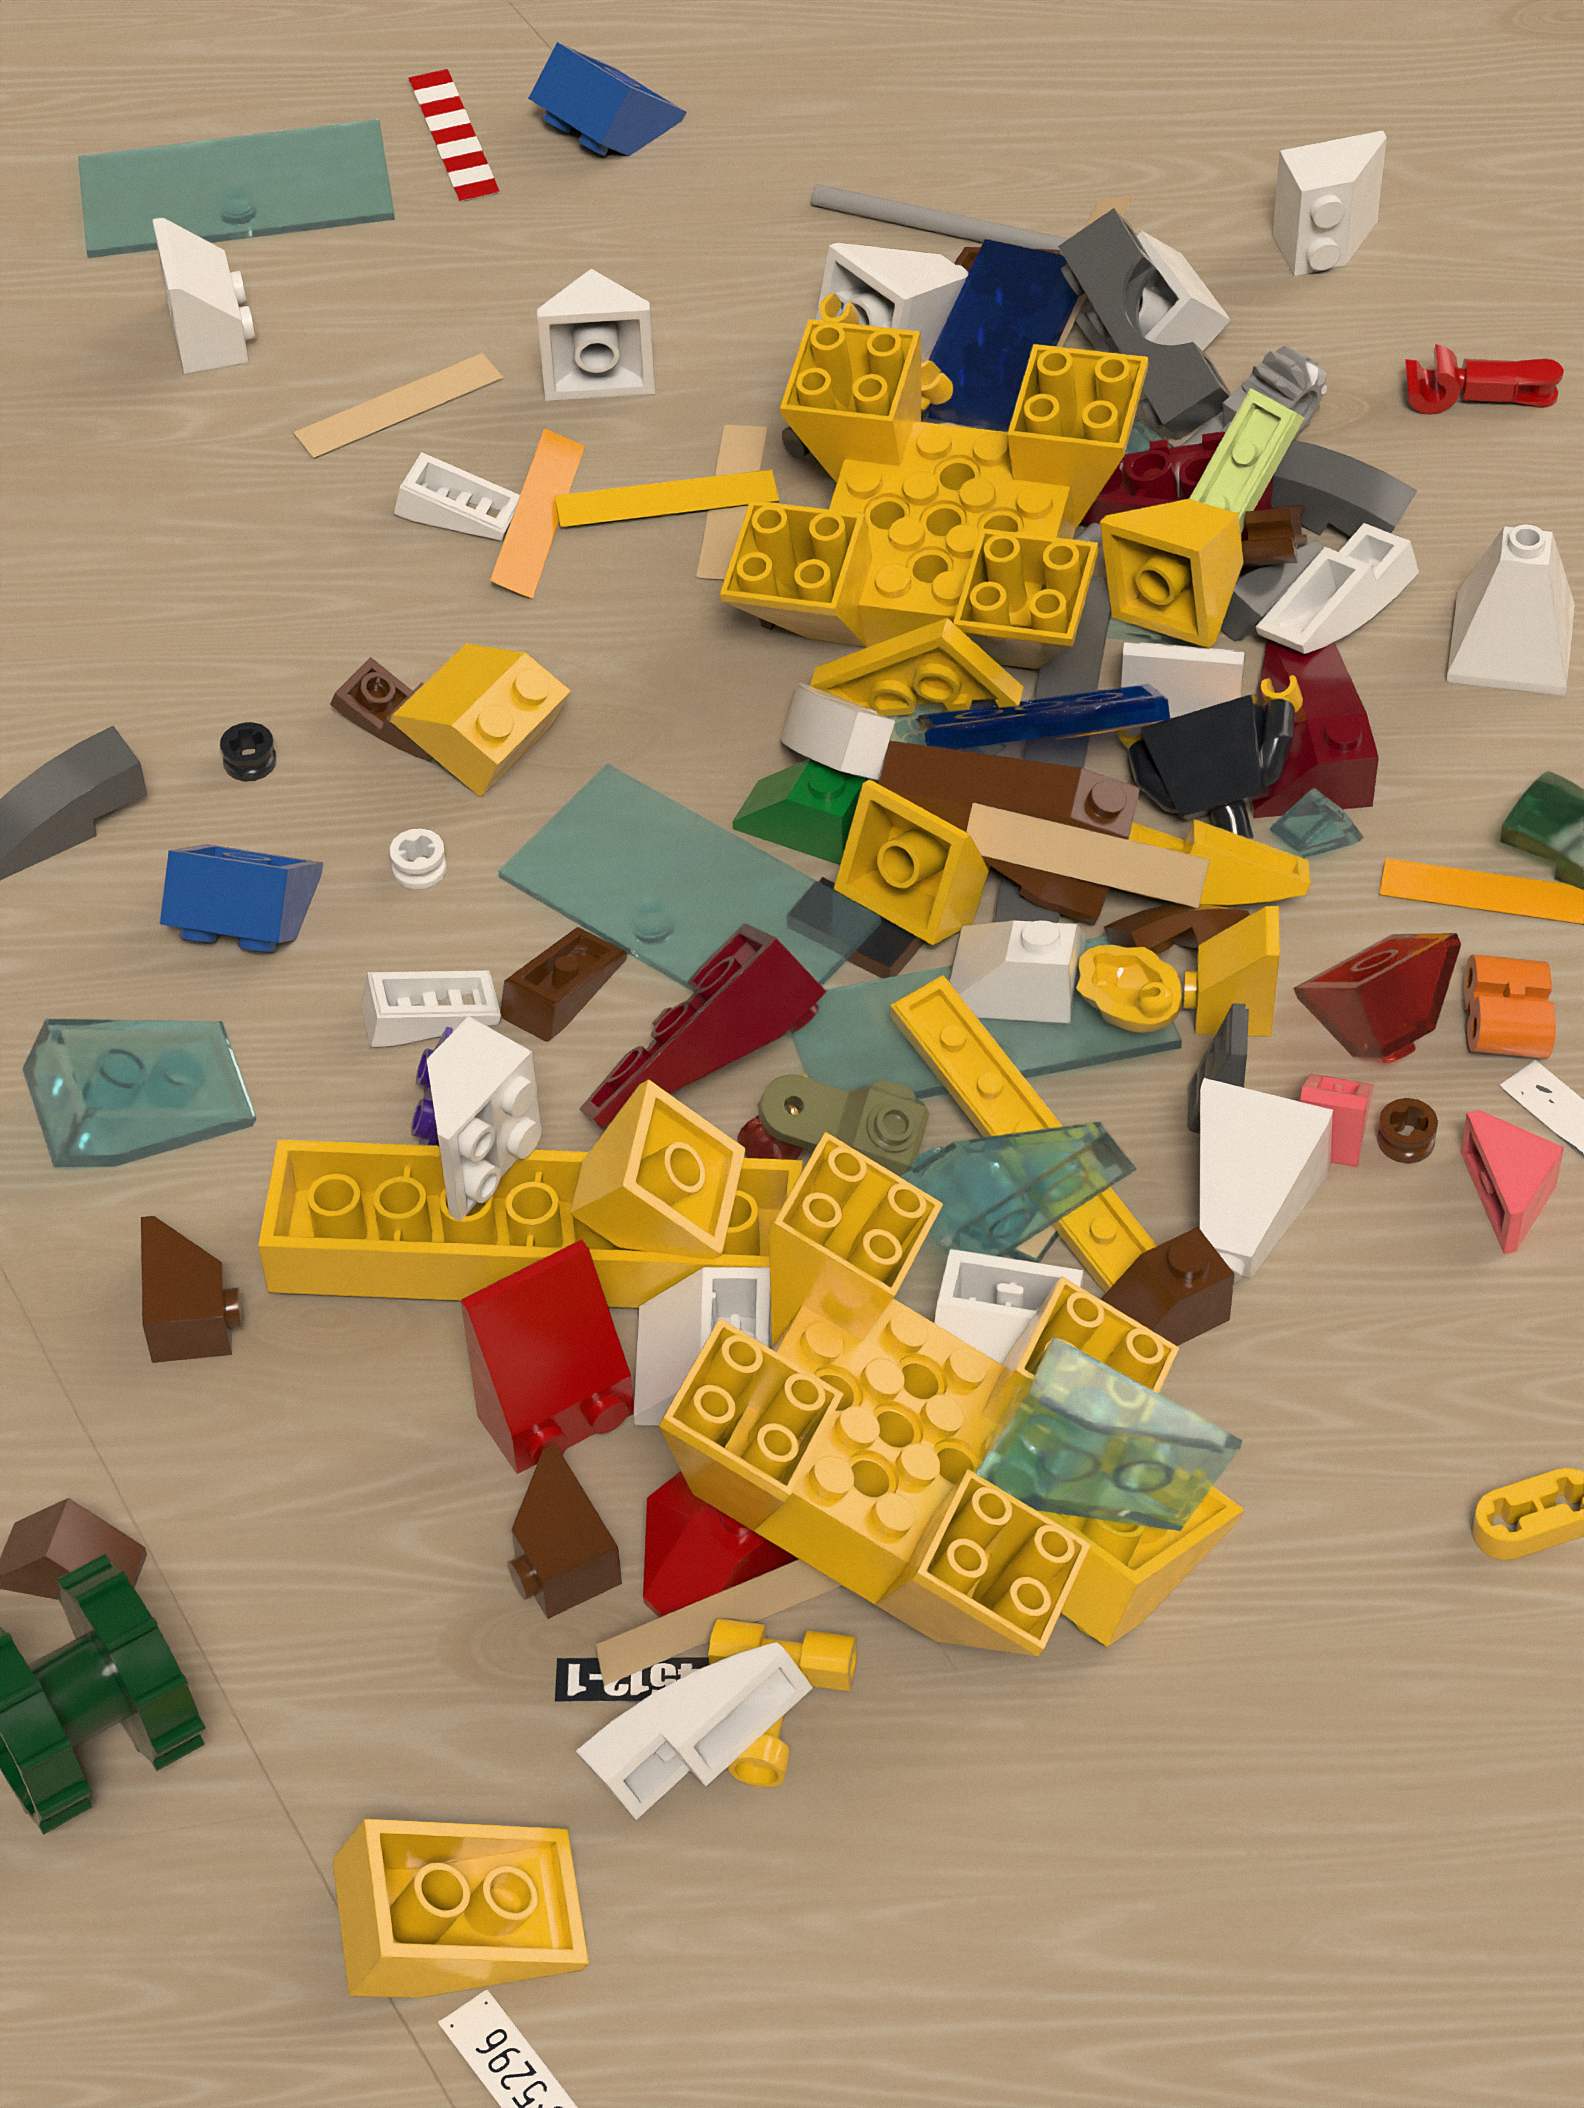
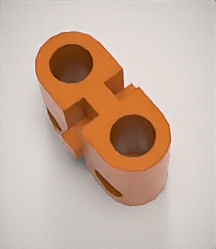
M1477 954L1470 955L1464 974L1465 1011H1470L1471 1013L1467 1021L1468 1044L1471 1051L1543 1059L1550 1057L1555 1042L1556 1020L1554 1002L1548 1001L1552 991L1551 972L1548 962Z

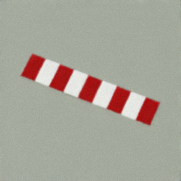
M444 69L408 77L459 202L500 193L449 70Z

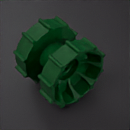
M106 1554L57 1579L61 1588L60 1596L57 1598L64 1609L75 1640L28 1665L14 1644L9 1632L6 1633L0 1627V1771L19 1800L25 1814H28L38 1825L43 1835L92 1808L88 1799L92 1791L85 1780L80 1764L72 1749L120 1722L133 1741L138 1752L141 1751L151 1761L156 1771L205 1745L201 1734L206 1727L199 1716L187 1685L188 1681L181 1672L158 1628L156 1619L151 1616L142 1599L129 1582L125 1571H120L113 1565Z

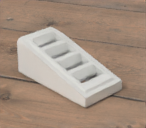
M421 452L399 488L394 514L410 521L502 541L510 526L520 495ZM469 502L478 504L476 509L468 507L467 504ZM490 507L501 510L497 518L486 515Z
M490 970L367 972L361 1009L371 1048L390 1047L440 1037L446 1027L453 1028L454 1031L468 1016L487 1027L497 1025L500 1022L501 1013ZM471 994L474 1005H464L462 995ZM446 999L447 1005H438L437 1000Z

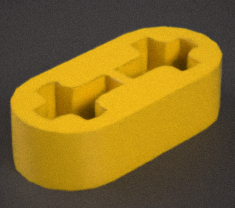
M1572 1468L1556 1469L1492 1490L1483 1495L1477 1504L1472 1529L1475 1544L1483 1553L1492 1558L1511 1560L1584 1536V1472ZM1564 1495L1569 1503L1581 1502L1579 1511L1573 1512L1567 1504L1555 1506L1557 1496ZM1501 1516L1507 1524L1518 1522L1516 1532L1509 1533L1504 1525L1492 1526L1494 1517Z

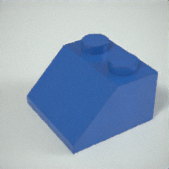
M559 42L556 43L528 98L546 110L542 117L545 121L570 133L572 127L582 132L578 141L604 156L607 155L610 148L628 156L632 155L680 123L687 113L682 108L617 68Z
M210 844L169 850L160 924L180 927L179 937L187 940L216 942L217 934L239 937L238 947L274 952L276 943L297 939L321 878L323 862Z

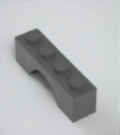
M1113 208L1060 244L1058 247L1068 262L1066 266L1061 268V271L1079 297L1084 293L1088 296L1094 308L1087 315L1102 339L1106 341L1112 337L1120 351L1119 354L1148 357L1149 366L1142 388L1146 398L1139 403L1156 430L1165 426L1180 440L1222 412L1223 402L1232 394L1209 356L1194 342L1180 345H1161L1147 340L1142 332L1139 321L1140 298L1145 285L1155 272L1156 267L1131 225Z

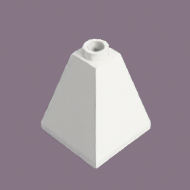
M835 243L829 245L816 320H823L819 313L821 301L828 294L835 293L841 300V308L836 317H839L844 312L848 302H852L859 313V325L920 331L922 359L963 314L966 297L971 290V275L968 274L965 268L955 265L941 254Z
M1527 524L1519 525L1515 528L1504 526L1457 592L1446 682L1565 696L1575 603L1553 532L1542 531L1536 526Z
M1204 1078L1200 1089V1230L1234 1272V1282H1238L1242 1276L1253 1277L1327 1176L1331 1163L1333 1110Z

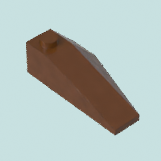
M889 741L877 784L964 832L967 831L972 804L977 803L1127 840L1129 839L1140 790L1139 787L1080 767L897 741ZM982 856L988 871L993 867L1020 885L1022 888L1019 894L1035 905L1093 925L1098 920L1110 886Z

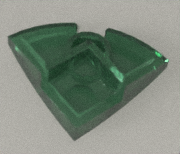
M1547 771L1531 784L1503 822L1500 842L1556 862L1555 880L1584 890V789L1560 775Z

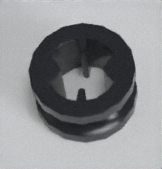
M254 722L240 723L230 727L222 735L220 750L223 755V766L227 774L232 778L244 782L256 781L266 777L275 768L277 756L274 749L273 735L262 724ZM255 749V753L242 755L244 750Z

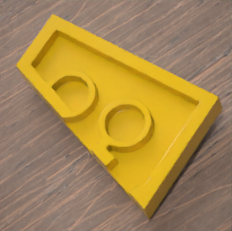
M948 618L815 667L810 683L811 687L877 711V714L884 717L911 715L914 713L916 705L944 703L949 712L970 710L972 700L995 699L999 708L1014 707L1020 705L1024 689L1016 679Z

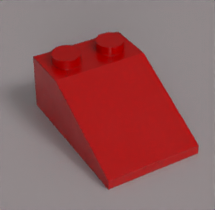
M582 1239L460 1300L477 1416L516 1474L538 1464L543 1449L556 1444L561 1454H563L567 1448L596 1433L604 1434L614 1430L625 1418L634 1414L631 1373L590 1250Z

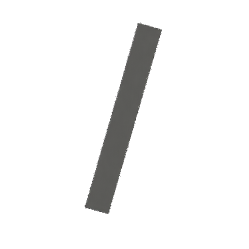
M1091 577L1073 647L1040 667L1024 760L1085 769L1090 735L1070 738L1061 737L1091 732L1111 615L1107 578ZM1003 874L994 923L1005 921L1059 922L1060 913L1037 906L1020 895L1019 891L1022 887Z

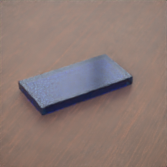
M988 239L984 240L928 359L934 362L941 370V373H944L951 380L953 394L945 403L939 405L930 403L927 407L930 413L927 418L977 429L1008 432L1033 344L1057 346L1079 297L1061 271V268L1068 264L1063 255Z
M1147 683L1020 701V705L1014 707L999 708L996 704L970 708V710L918 715V718H915L917 739L921 745L958 750L1170 720L1168 698Z

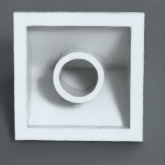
M590 269L537 309L545 401L655 394L650 305L648 301L595 270Z
M1131 641L1124 642L1120 713L1174 718L1240 698L1246 651Z

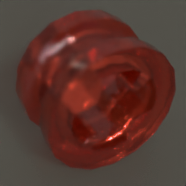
M759 1115L748 1121L741 1128L737 1136L738 1144L745 1148L744 1154L746 1158L797 1160L803 1150L802 1147L783 1142L770 1135L763 1127Z

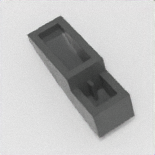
M1293 439L1274 473L1271 505L1273 507L1305 505V513L1300 515L1301 524L1319 536L1328 523L1351 537L1363 523L1392 533L1418 490L1388 473L1351 456Z
M114 726L77 743L45 763L0 799V880L96 837L94 819L147 796L141 763Z

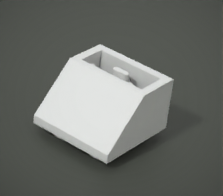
M469 1016L427 1058L449 1214L459 1221L477 1203H483L492 1196L499 1184L500 1178L518 1158L524 1159L532 1153L542 1134L532 1051Z
M950 1249L937 1301L934 1324L1002 1364L1059 1278L1063 1276L1082 1288L1083 1270Z
M703 1267L639 1306L634 1425H659L720 1318L772 1349L770 1268Z

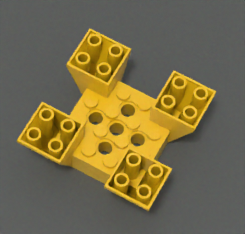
M808 319L780 405V413L837 485L829 509L750 500L720 591L721 601L810 640L863 647L873 646L948 618L993 660L1001 665L1031 669L1042 667L1073 647L1099 551L1098 542L1073 540L1074 533L1125 455L1149 366L1148 357L1033 344L1008 432L921 422L920 331Z
M825 1132L769 1229L772 1349L720 1318L658 1426L693 1495L935 1642L1038 1657L1048 1642L1091 1544L1018 1500L1024 1486L1131 1451L1137 1444L1179 1347L1061 1276L1003 1363L1000 1364L893 1299L943 1203Z

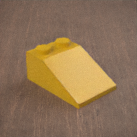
M1142 1434L1131 1451L1078 1468L1025 1503L1091 1544L1061 1613L1073 1621L1080 1631L1095 1638L1106 1647H1109L1144 1622L1240 1520L1245 1510Z
M363 1819L332 1859L349 1996L422 1998L581 1971L589 1964L568 1829Z

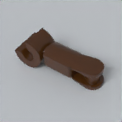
M1285 505L1272 507L1270 510L1246 511L1245 524L1248 529V540L1241 541L1243 552L1242 566L1298 563L1297 545L1307 542V535L1302 534L1300 518V515L1305 513V505Z

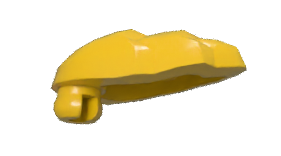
M1098 945L1086 950L1080 956L1078 967L1081 976L1076 989L1088 1004L1100 1010L1103 1019L1108 1023L1132 1032L1148 1033L1167 1027L1178 1017L1182 1003L1179 977L1175 969L1170 964L1161 961L1154 952L1145 947L1125 948L1116 945Z

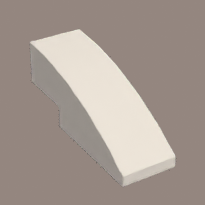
M1363 523L1339 552L1324 547L1287 592L1256 626L1258 635L1304 654L1326 647L1349 635L1377 615L1419 573L1411 541Z
M797 683L781 741L794 751L836 770L878 780L895 720L877 714V711L809 685Z
M778 1642L737 1653L698 1669L656 1691L611 1721L577 1749L576 1752L606 1789L637 1820L689 1771L705 1786L711 1783L813 1687L787 1651Z

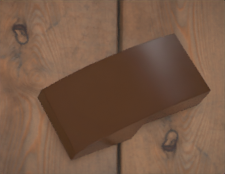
M370 657L334 693L330 705L367 732L395 748L427 761L433 758L390 722L392 715L424 684L421 682L414 690H411Z
M1174 904L1137 912L1104 926L1111 945L1125 948L1145 947L1157 955L1166 951L1174 944L1198 949V945L1250 916V913L1247 910L1219 905L1199 904V907L1196 908L1184 904Z

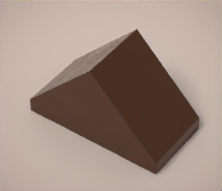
M67 1498L14 1523L0 1557V1589L58 1600L57 1597L60 1596L61 1588L57 1579L103 1554H106L110 1562L120 1571H125L129 1582L135 1588L147 1556L146 1548L72 1499Z

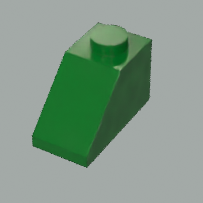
M809 758L758 780L734 818L733 830L840 865L863 783L868 781V778L836 770Z

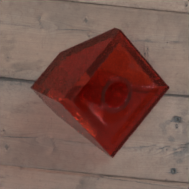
M1457 933L1392 934L1297 985L1293 989L1298 1000L1352 1057L1379 1058L1381 1063L1393 1062L1416 1050L1414 1041L1435 1030L1462 944Z

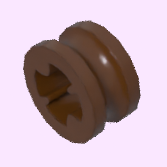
M1412 1098L1396 1099L1387 1104L1380 1116L1377 1137L1380 1150L1388 1158L1407 1164L1420 1162L1429 1157L1434 1150L1438 1127L1436 1112L1428 1104ZM1406 1125L1417 1128L1411 1132L1410 1136L1398 1133L1402 1132Z

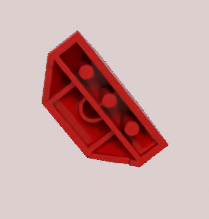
M681 1471L647 1497L643 1601L659 1618L799 1559L693 1495Z

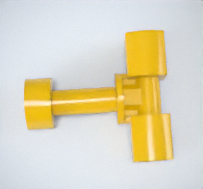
M716 1619L708 1652L710 1665L737 1653L778 1642L787 1651L812 1687L851 1691L858 1659L855 1636L807 1630L803 1643L767 1638L766 1626L764 1624ZM784 1715L728 1766V1770L734 1778L745 1784L762 1788L776 1787L784 1782L791 1754L789 1747L779 1739Z

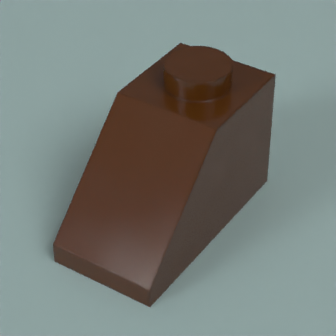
M141 1217L142 1325L152 1363L232 1355L231 1328L243 1327V1311L239 1287H227L222 1262L157 1217Z
M1196 1227L1142 1253L1100 1300L1172 1344L1179 1346L1230 1320L1235 1274L1199 1227Z
M556 1444L543 1449L511 1530L515 1558L508 1561V1569L522 1598L526 1600L534 1596L546 1618L549 1619L621 1585L622 1578L618 1546Z

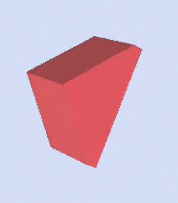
M1310 1073L1302 1086L1300 1102L1333 1110L1331 1163L1358 1167L1374 1084Z
M1481 1110L1467 1112L1460 1153L1503 1254L1515 1252L1557 1186L1564 1147Z

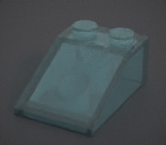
M45 1018L22 1068L53 1167H116L252 1127L257 1119L222 1021Z
M1101 1121L954 1141L946 1147H934L920 1154L911 1163V1170L901 1175L900 1178L943 1203L929 1232L935 1242L948 1255L950 1249L1003 1257L1137 1169Z
M1054 1336L999 1420L975 1474L1037 1511L1181 1531L1237 1454L1243 1440Z

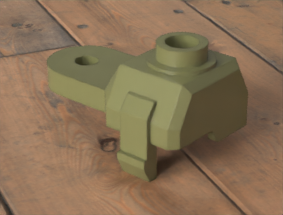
M795 1074L784 1075L774 1079L766 1087L757 1105L763 1127L774 1138L814 1151L823 1134L827 1132L907 1182L915 1167L929 1117V1111L924 1102L916 1099L911 1088L884 1079H880L873 1084H865L852 1091H846ZM785 1105H793L797 1108L799 1114H790L786 1111Z

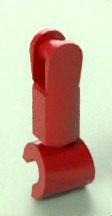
M1435 344L1434 348L1435 370L1424 369L1417 360L1405 359L1409 403L1416 411L1430 415L1449 409L1457 401L1459 394L1462 400L1515 402L1542 408L1550 407L1557 402L1559 392L1555 385L1560 383L1564 373L1563 367L1558 362L1547 358L1521 361L1464 358L1462 368H1458L1457 357L1453 351Z

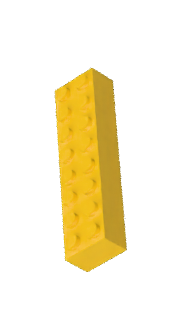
M277 1139L258 1248L268 1293L460 1301L582 1239L590 1250L608 1307L639 1308L640 1305L703 1267L770 1268L769 1229L803 1170V1160L743 1158L722 1255L715 1259H705L619 1248L570 1214L582 1162L589 1152L533 1150L526 1158H518L500 1178L495 1192L487 1201L477 1203L459 1221L449 1214L439 1146Z

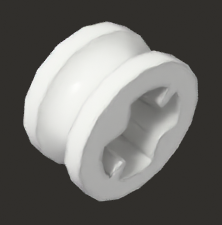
M419 828L402 832L393 839L390 845V859L392 861L393 876L399 884L414 890L427 889L443 879L447 868L444 843L439 835L431 830Z

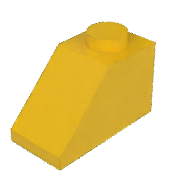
M1265 906L1198 945L1196 971H1184L1183 1008L1195 1009V1034L1215 1035L1231 1005L1236 1003L1246 1004V1009H1249L1248 1036L1271 1037L1280 957L1279 906Z

